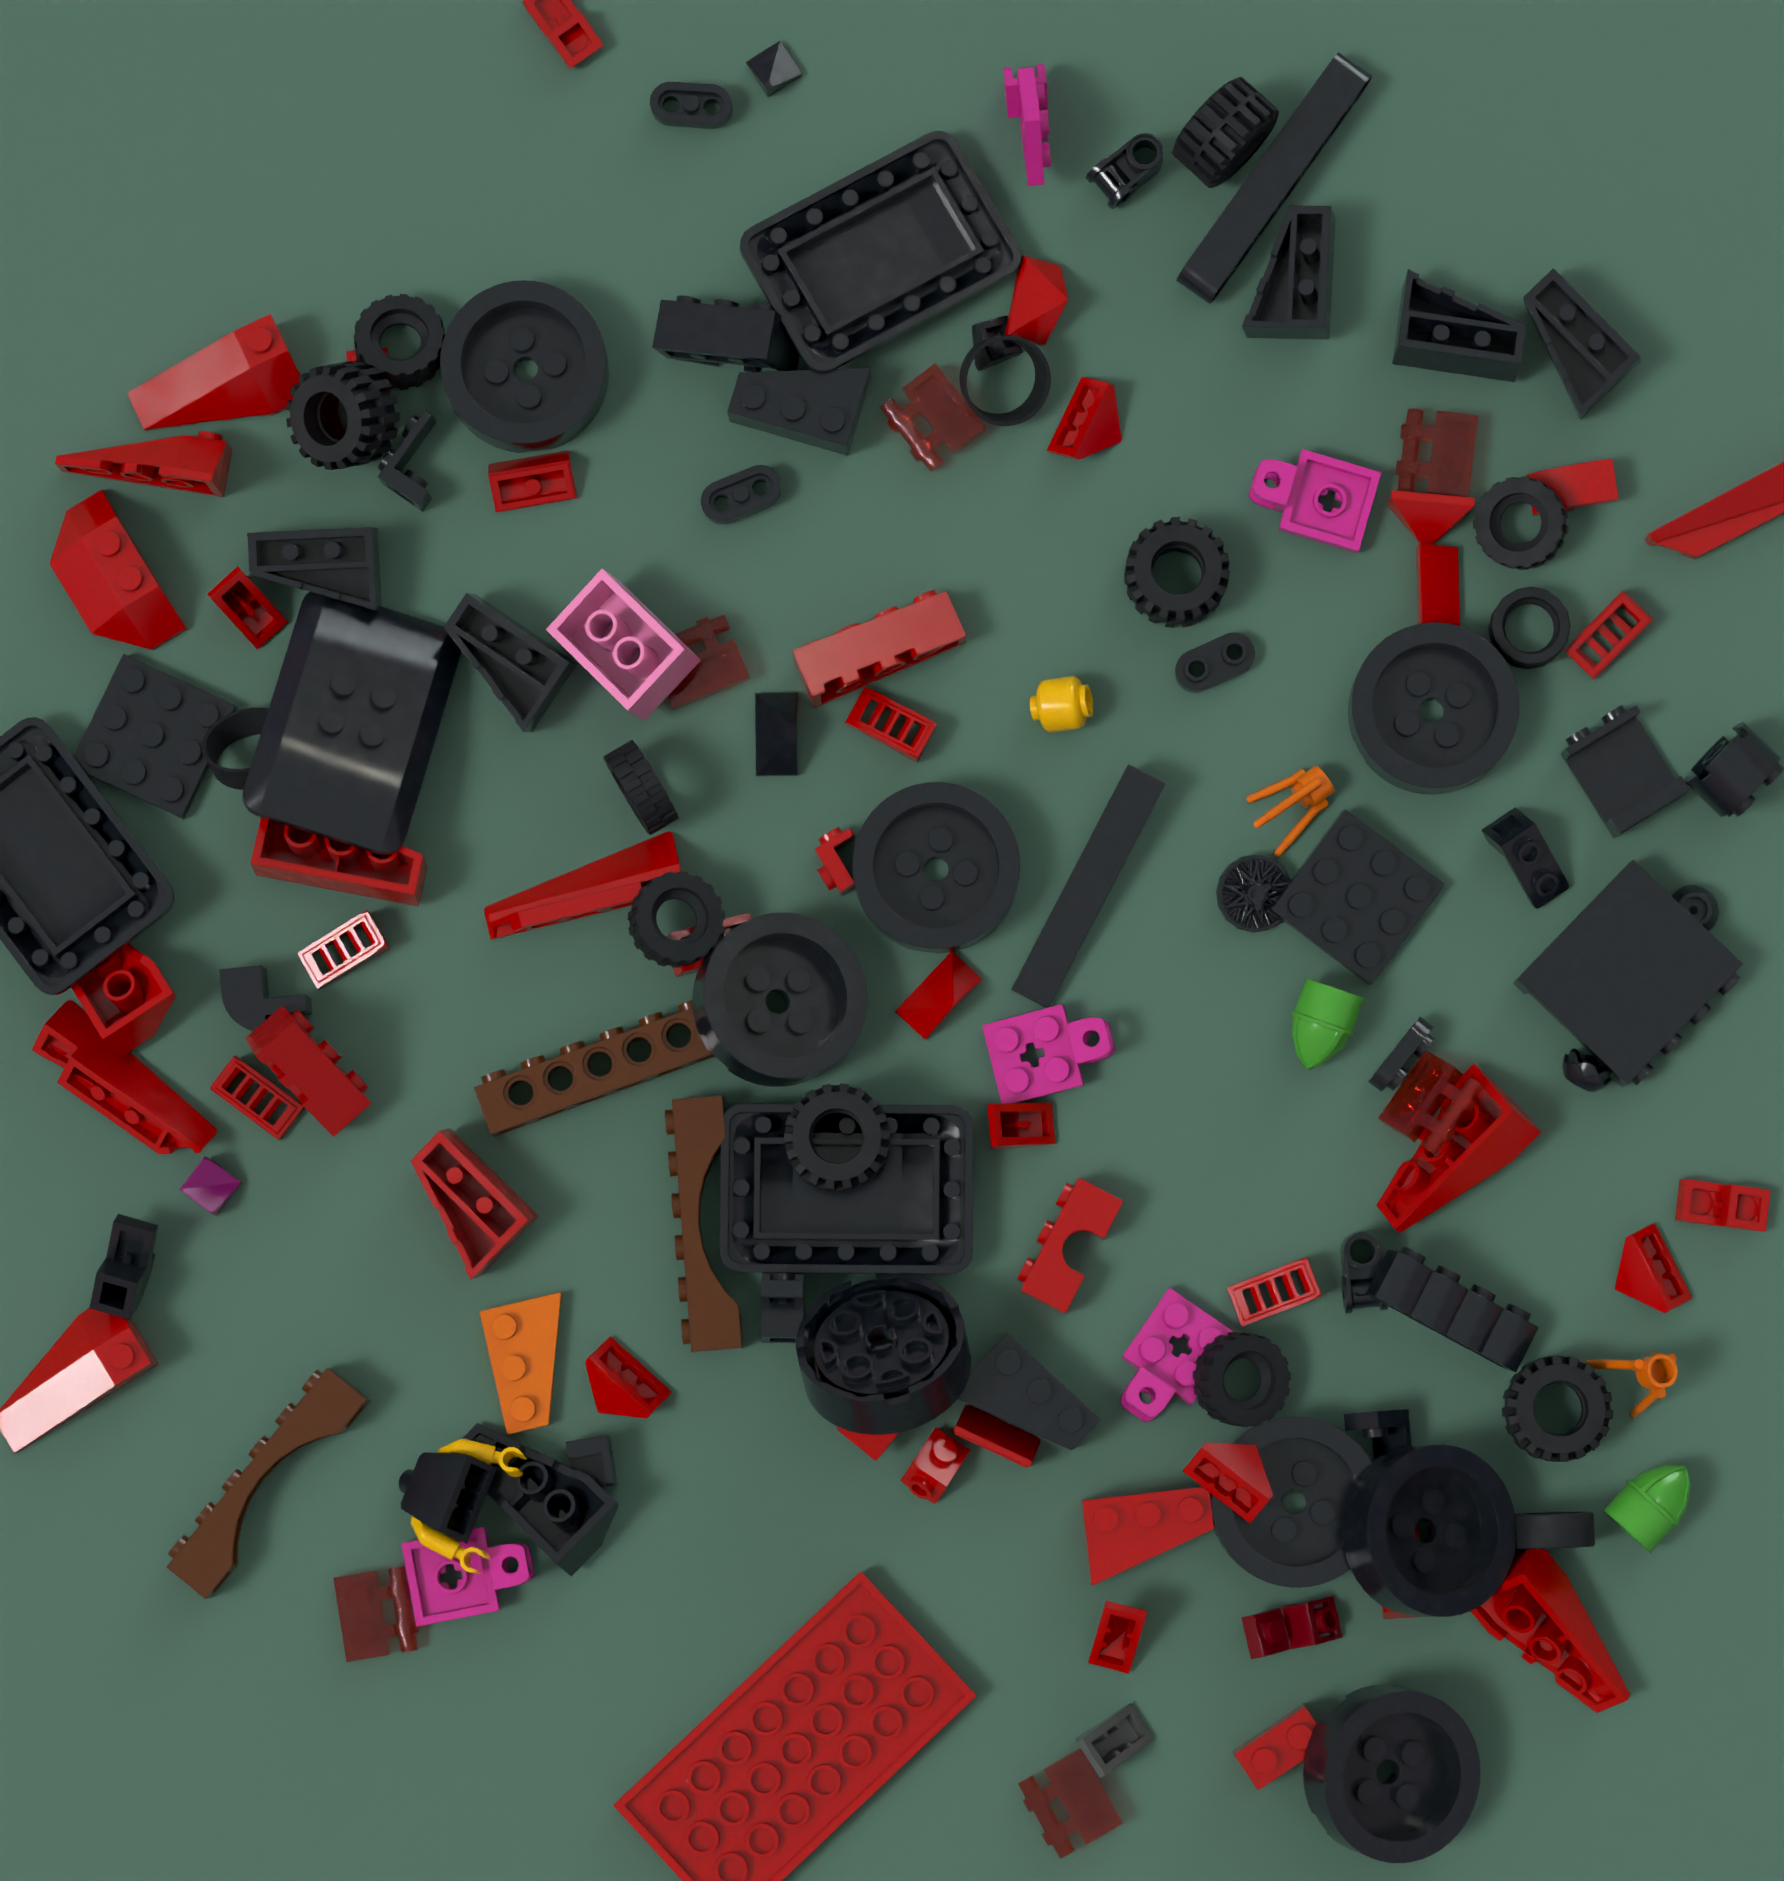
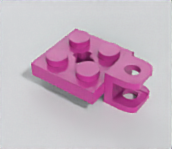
M1036 64L1037 77H1035L1034 67L1018 68V78L1013 79L1012 67H1003L1007 117H1020L1028 186L1044 185L1043 168L1051 167L1049 142L1042 143V141H1047V135H1049L1047 79L1044 64Z
M1302 449L1296 466L1273 459L1261 461L1255 470L1248 497L1253 503L1261 507L1282 513L1278 527L1279 531L1357 554L1361 546L1381 472ZM1264 480H1272L1276 488L1267 487ZM1328 491L1335 492V500L1341 502L1340 508H1332L1330 512L1324 511L1323 504L1318 502V496H1325Z
M1064 1004L982 1025L1002 1104L1021 1103L1085 1086L1080 1066L1104 1060L1115 1052L1110 1025L1107 1021L1091 1017L1069 1023ZM1093 1032H1097L1100 1037L1099 1043L1091 1047L1088 1043V1037ZM1034 1043L1036 1049H1043L1045 1056L1039 1058V1066L1032 1067L1029 1061L1023 1062L1022 1054L1027 1052V1045Z
M1169 1287L1121 1357V1359L1138 1370L1122 1394L1121 1406L1145 1423L1155 1419L1166 1407L1173 1395L1191 1406L1197 1398L1193 1389L1195 1381L1192 1378L1193 1371H1195L1197 1366L1195 1362L1198 1355L1201 1356L1204 1351L1203 1348L1207 1343H1212L1215 1337L1228 1335V1332L1233 1331ZM1184 1336L1189 1340L1187 1346L1191 1349L1189 1355L1181 1353L1176 1357L1171 1353L1173 1345L1169 1343L1171 1337L1180 1339ZM1139 1393L1148 1394L1151 1403H1143L1139 1398Z
M486 1527L473 1529L468 1544L463 1542L460 1544L465 1549L475 1547L485 1550L489 1554L490 1559H486L478 1554L473 1555L471 1558V1566L483 1572L482 1574L465 1571L461 1567L459 1559L454 1557L451 1561L423 1546L419 1540L401 1543L416 1627L500 1611L501 1605L498 1589L526 1583L535 1576L529 1545L525 1543H510L490 1547ZM511 1557L518 1561L519 1566L516 1572L511 1571L508 1567V1560ZM453 1564L455 1570H461L463 1578L457 1581V1588L451 1589L448 1582L442 1583L440 1579V1574L447 1572L446 1565Z

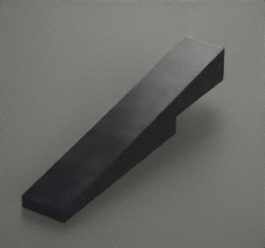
M1128 764L1011 989L1012 991L1044 1008L1050 1007L1165 787L1164 782Z

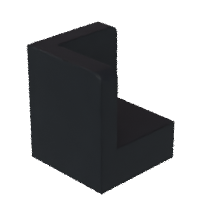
M610 1435L566 1442L568 1459H571L573 1469L588 1474L601 1488L618 1485Z

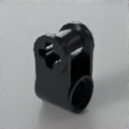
M1138 134L1116 152L1096 164L1085 178L1090 183L1095 182L1109 199L1107 205L1113 210L1127 201L1143 184L1160 171L1163 164V146L1160 140L1152 134ZM1140 148H1150L1155 152L1156 158L1149 164H1140L1133 157L1134 153Z
M1355 1232L1349 1234L1344 1238L1340 1249L1342 1265L1341 1286L1345 1314L1352 1313L1353 1309L1379 1307L1380 1310H1387L1388 1306L1370 1296L1355 1294L1356 1292L1368 1290L1382 1262L1380 1243L1375 1236L1369 1233ZM1357 1239H1364L1371 1245V1256L1363 1263L1355 1262L1350 1256V1246Z

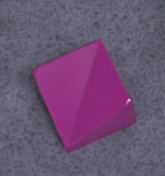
M205 1156L179 1190L208 1212L217 1216L242 1182Z

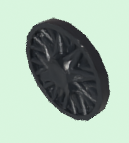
M1257 854L1242 856L1230 863L1219 878L1216 890L1218 908L1225 920L1237 929L1253 933L1267 931L1282 922L1269 909L1291 879L1285 868L1273 858Z

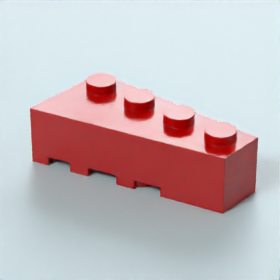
M935 590L925 592L913 599L914 604L898 609L897 606L888 608L874 616L875 619L862 624L855 623L849 625L834 635L812 641L798 649L792 650L794 663L814 709L965 644V632L947 592L945 591L937 594Z
M262 817L250 862L256 876L419 907L427 872L424 856L403 845L393 854L380 855Z

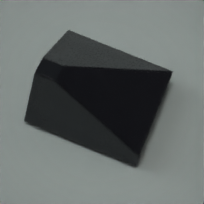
M778 41L746 62L767 97L802 76L801 71L781 41Z
M1005 315L974 324L972 326L973 346L989 337L1005 336L1008 316ZM1000 340L986 346L976 355L975 366L978 371L985 370L1022 354L1023 351L1021 346L1014 342Z

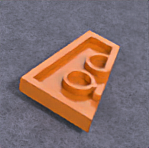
M562 1292L479 1311L507 1435L550 1425Z

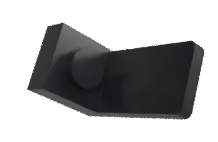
M427 410L423 412L420 418L416 415L412 417L402 432V436L405 437L396 451L390 449L378 466V469L381 471L378 475L381 483L422 512L432 500L429 492L425 489L428 483L409 469L405 474H402L401 471L436 424L433 414Z
M1516 807L1481 830L1487 842L1506 858L1531 905L1536 909H1539L1569 888V883L1538 827Z
M1409 1409L1344 1414L1345 1431L1362 1430L1363 1438H1372L1374 1460L1391 1450L1412 1446Z

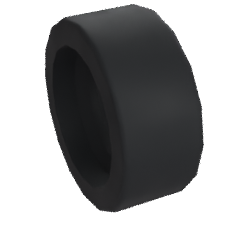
M1526 587L1516 589L1502 598L1491 615L1488 631L1491 644L1500 652L1507 663L1514 667L1532 669L1543 667L1558 656L1568 641L1571 626L1568 611L1558 597L1545 589ZM1520 605H1538L1546 610L1552 618L1554 626L1552 639L1547 646L1539 651H1521L1514 647L1506 637V618L1513 609Z
M1593 1512L1515 1514L1517 1527L1516 1548L1595 1546Z

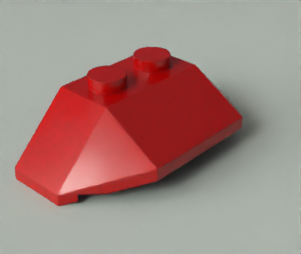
M101 489L68 509L49 564L91 634L139 646L140 648L154 650L187 630L104 491Z

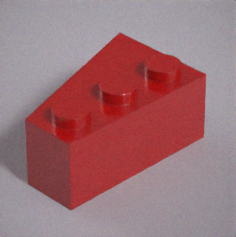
M282 1005L245 1039L255 1056L278 1076L277 1079L286 1088L291 1090L301 1101V1104L334 1137L371 1104L364 1093L369 1086L353 1069L347 1074L337 1064L342 1057L327 1040L324 1039L318 1044L309 1034L314 1028L313 1025L298 1009L291 1014Z
M451 1128L440 1130L411 1160L434 1208H437L448 1230L447 1234L452 1244H455L466 1266L465 1270L470 1280L482 1276L539 1217Z
M1202 1486L1081 1500L1092 1586L1214 1529L1210 1492Z

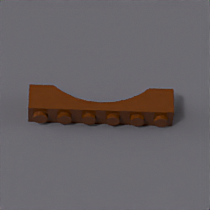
M722 1095L672 1099V1109L665 1110L667 1135H675L676 1151L668 1152L670 1177L678 1176L679 1193L671 1194L673 1218H681L682 1235H675L676 1259L684 1260L685 1277H678L680 1302L688 1303L689 1319H681L683 1344H691V1352L693 1353L743 1349L740 1306L725 1291L713 1272L704 1249L700 1226L701 1199L705 1181L715 1157L721 1150V1143L725 1138V1105Z
M327 1368L323 1373L316 1370L302 1387L306 1394L297 1406L293 1403L286 1406L275 1421L280 1427L272 1437L268 1439L264 1435L255 1444L248 1454L253 1459L243 1472L236 1469L222 1486L226 1493L217 1505L212 1502L208 1503L195 1519V1522L200 1526L192 1536L188 1538L183 1535L169 1551L168 1555L173 1559L166 1567L203 1598H212L238 1566V1543L243 1519L252 1497L264 1479L282 1460L301 1447L324 1437L345 1433L371 1401L332 1368Z

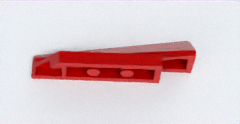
M1784 462L1650 532L1645 538L1647 544L1651 546L1659 545L1681 552L1683 556L1697 559L1783 515Z
M667 831L486 906L484 913L490 939L494 940L632 906L630 904L633 898L639 894L638 891L651 880L668 872H673L674 874L682 871L672 832Z
M66 1001L44 1024L32 1051L64 1068L57 1083L156 1153L172 1154L178 1148H191L195 1153H200L216 1135L217 1129L131 1052L119 1058L102 1040L87 1013L74 1001Z

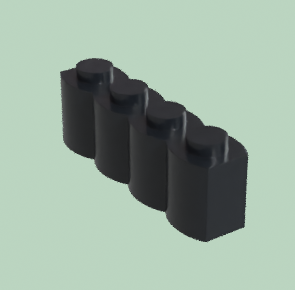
M1403 1246L1401 1252L1391 1249L1387 1250L1366 1295L1506 1370L1517 1372L1539 1328L1528 1321L1531 1316L1530 1313L1508 1303L1506 1309L1500 1307L1493 1302L1496 1297L1495 1294L1473 1284L1471 1290L1458 1284L1461 1278L1460 1275L1438 1265L1436 1271L1423 1265L1426 1257L1410 1248Z

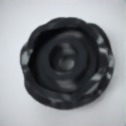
M1687 885L1679 888L1672 895L1689 913L1690 908L1695 907L1697 913L1691 915L1708 931L1715 926L1719 916V908L1716 898L1709 890L1697 885Z
M1575 1048L1569 1054L1565 1053L1562 1063L1563 1074L1574 1085L1586 1091L1595 1092L1603 1089L1611 1082V1071L1605 1066H1601L1594 1056L1580 1055L1579 1051Z

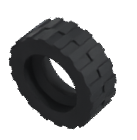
M400 294V296L387 295L384 299L373 301L369 308L361 312V318L355 324L354 334L355 352L358 362L366 363L368 369L376 368L380 371V379H387L392 386L390 389L400 388V390H408L409 387L414 386L417 388L422 386L423 382L430 381L435 377L436 371L440 370V357L445 337V328H443V321L440 315L435 313V308L432 305H427L419 297H409L408 294ZM407 325L415 329L421 339L418 351L407 359L398 360L388 357L380 347V338L389 327Z
M1521 476V478H1506V481L1497 482L1492 485V489L1488 492L1485 491L1481 496L1482 500L1479 506L1476 505L1474 511L1476 518L1473 520V528L1476 529L1477 536L1475 538L1477 543L1481 545L1482 551L1488 557L1493 559L1494 562L1511 569L1528 570L1531 567L1537 568L1542 566L1543 562L1551 560L1556 556V551L1562 548L1564 544L1563 539L1565 534L1568 533L1569 526L1566 525L1568 514L1567 510L1564 509L1563 501L1552 488L1538 480ZM1516 503L1532 505L1541 517V528L1538 535L1532 541L1524 544H1516L1509 541L1503 535L1500 526L1504 511Z
M633 740L603 756L619 789L649 835L679 819L665 789Z
M680 871L674 874L673 872H668L660 877L657 876L638 891L639 894L633 898L630 904L632 908L628 912L627 920L630 922L628 930L630 936L632 935L635 941L633 944L637 950L640 949L644 953L645 958L649 961L652 959L657 962V965L663 967L670 965L672 968H679L685 964L688 966L695 963L718 944V938L723 934L724 930L723 920L725 919V911H722L720 896L717 897L710 883L706 884L702 881L703 878L697 875H689L688 872ZM678 899L691 906L696 916V926L689 937L674 940L666 937L660 931L656 916L658 909L664 902Z
M1228 1332V1335L1215 1337L1212 1343H1207L1203 1348V1353L1201 1356L1198 1355L1195 1362L1197 1366L1195 1371H1193L1192 1379L1195 1381L1193 1389L1194 1394L1198 1396L1199 1405L1208 1412L1207 1415L1212 1419L1220 1420L1219 1422L1229 1425L1249 1427V1425L1258 1426L1263 1424L1262 1422L1266 1420L1270 1421L1275 1417V1413L1282 1409L1285 1404L1284 1400L1290 1391L1288 1386L1289 1380H1291V1373L1288 1372V1361L1281 1354V1349L1276 1344H1272L1270 1339L1257 1336L1256 1334ZM1245 1358L1256 1365L1260 1376L1259 1386L1250 1398L1236 1400L1225 1389L1224 1374L1227 1367L1233 1361Z

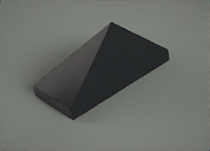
M755 693L756 776H798L797 693Z

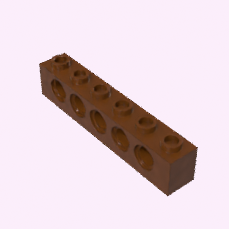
M692 1000L678 1005L679 1013L664 1018L662 1012H658L638 1020L640 1027L624 1032L622 1026L599 1034L601 1041L585 1046L583 1041H578L560 1048L561 1056L546 1061L544 1055L525 1060L520 1063L522 1070L506 1075L505 1070L502 1069L482 1076L483 1084L474 1087L490 1134L493 1137L499 1136L716 1057L712 1051L709 1052L699 1036L693 1016ZM676 1026H685L691 1031L689 1043L681 1048L673 1047L668 1042V1034ZM637 1040H645L651 1044V1055L643 1062H635L629 1057V1048ZM599 1054H605L612 1060L610 1072L601 1077L593 1075L589 1068L592 1058ZM561 1068L570 1070L573 1076L570 1087L563 1091L554 1090L550 1084L553 1072ZM519 1083H528L533 1089V1097L525 1105H516L511 1099L512 1089Z

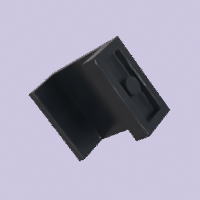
M1622 705L1601 718L1605 725L1593 732H1590L1587 727L1576 732L1566 739L1569 746L1561 753V756L1613 838L1690 791L1681 776L1675 779L1637 719V716L1641 713L1637 705L1628 711Z

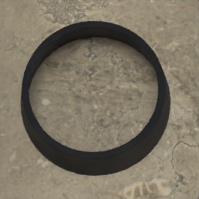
M993 336L980 341L967 353L961 365L959 381L961 392L966 402L979 418L996 426H1013L1027 421L1041 409L1050 390L1051 374L1044 354L1032 342L1018 336ZM1000 340H1008L1020 345L1031 357L1035 369L1034 386L1026 401L1015 410L1001 414L989 413L978 408L970 400L967 390L968 371L972 361L983 348Z
M246 708L230 713L214 723L205 734L202 742L203 756L217 780L223 785L233 789H244L250 768H225L217 765L218 759L222 752L235 741L247 736L261 734L268 708Z

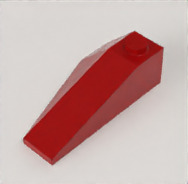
M91 1308L76 1317L0 1408V1431L14 1453L24 1449L159 1364L132 1319H125Z

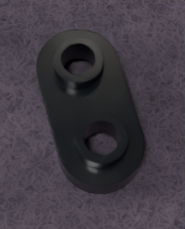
M665 82L657 86L650 97V107L654 118L666 126L716 129L729 121L733 111L729 93L721 86L714 84ZM674 100L678 102V109L673 112L666 111L664 105L667 101ZM710 103H716L720 109L716 114L710 115L705 112V107Z
M756 465L708 485L702 493V510L705 516L713 523L728 524L766 509L775 504L780 497L781 483L779 476L768 466ZM756 483H766L768 491L764 495L755 494L753 487ZM722 497L730 501V506L724 511H720L714 506L716 500Z
M1228 633L1181 655L1175 667L1176 680L1188 692L1200 693L1248 671L1255 657L1254 646L1248 637L1240 633ZM1231 646H1236L1241 650L1242 656L1237 660H1232L1227 656L1226 650ZM1193 663L1201 664L1204 668L1203 675L1199 677L1192 676L1188 670L1189 666Z
M1420 1016L1368 1082L1381 1092L1386 1086L1394 1091L1409 1072L1403 1067L1412 1054L1420 1058L1435 1039L1429 1034L1433 1026Z

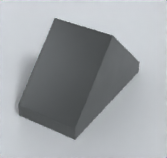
M1129 1703L1077 1737L1076 1741L1098 1776L1102 1778L1154 1738L1132 1704Z

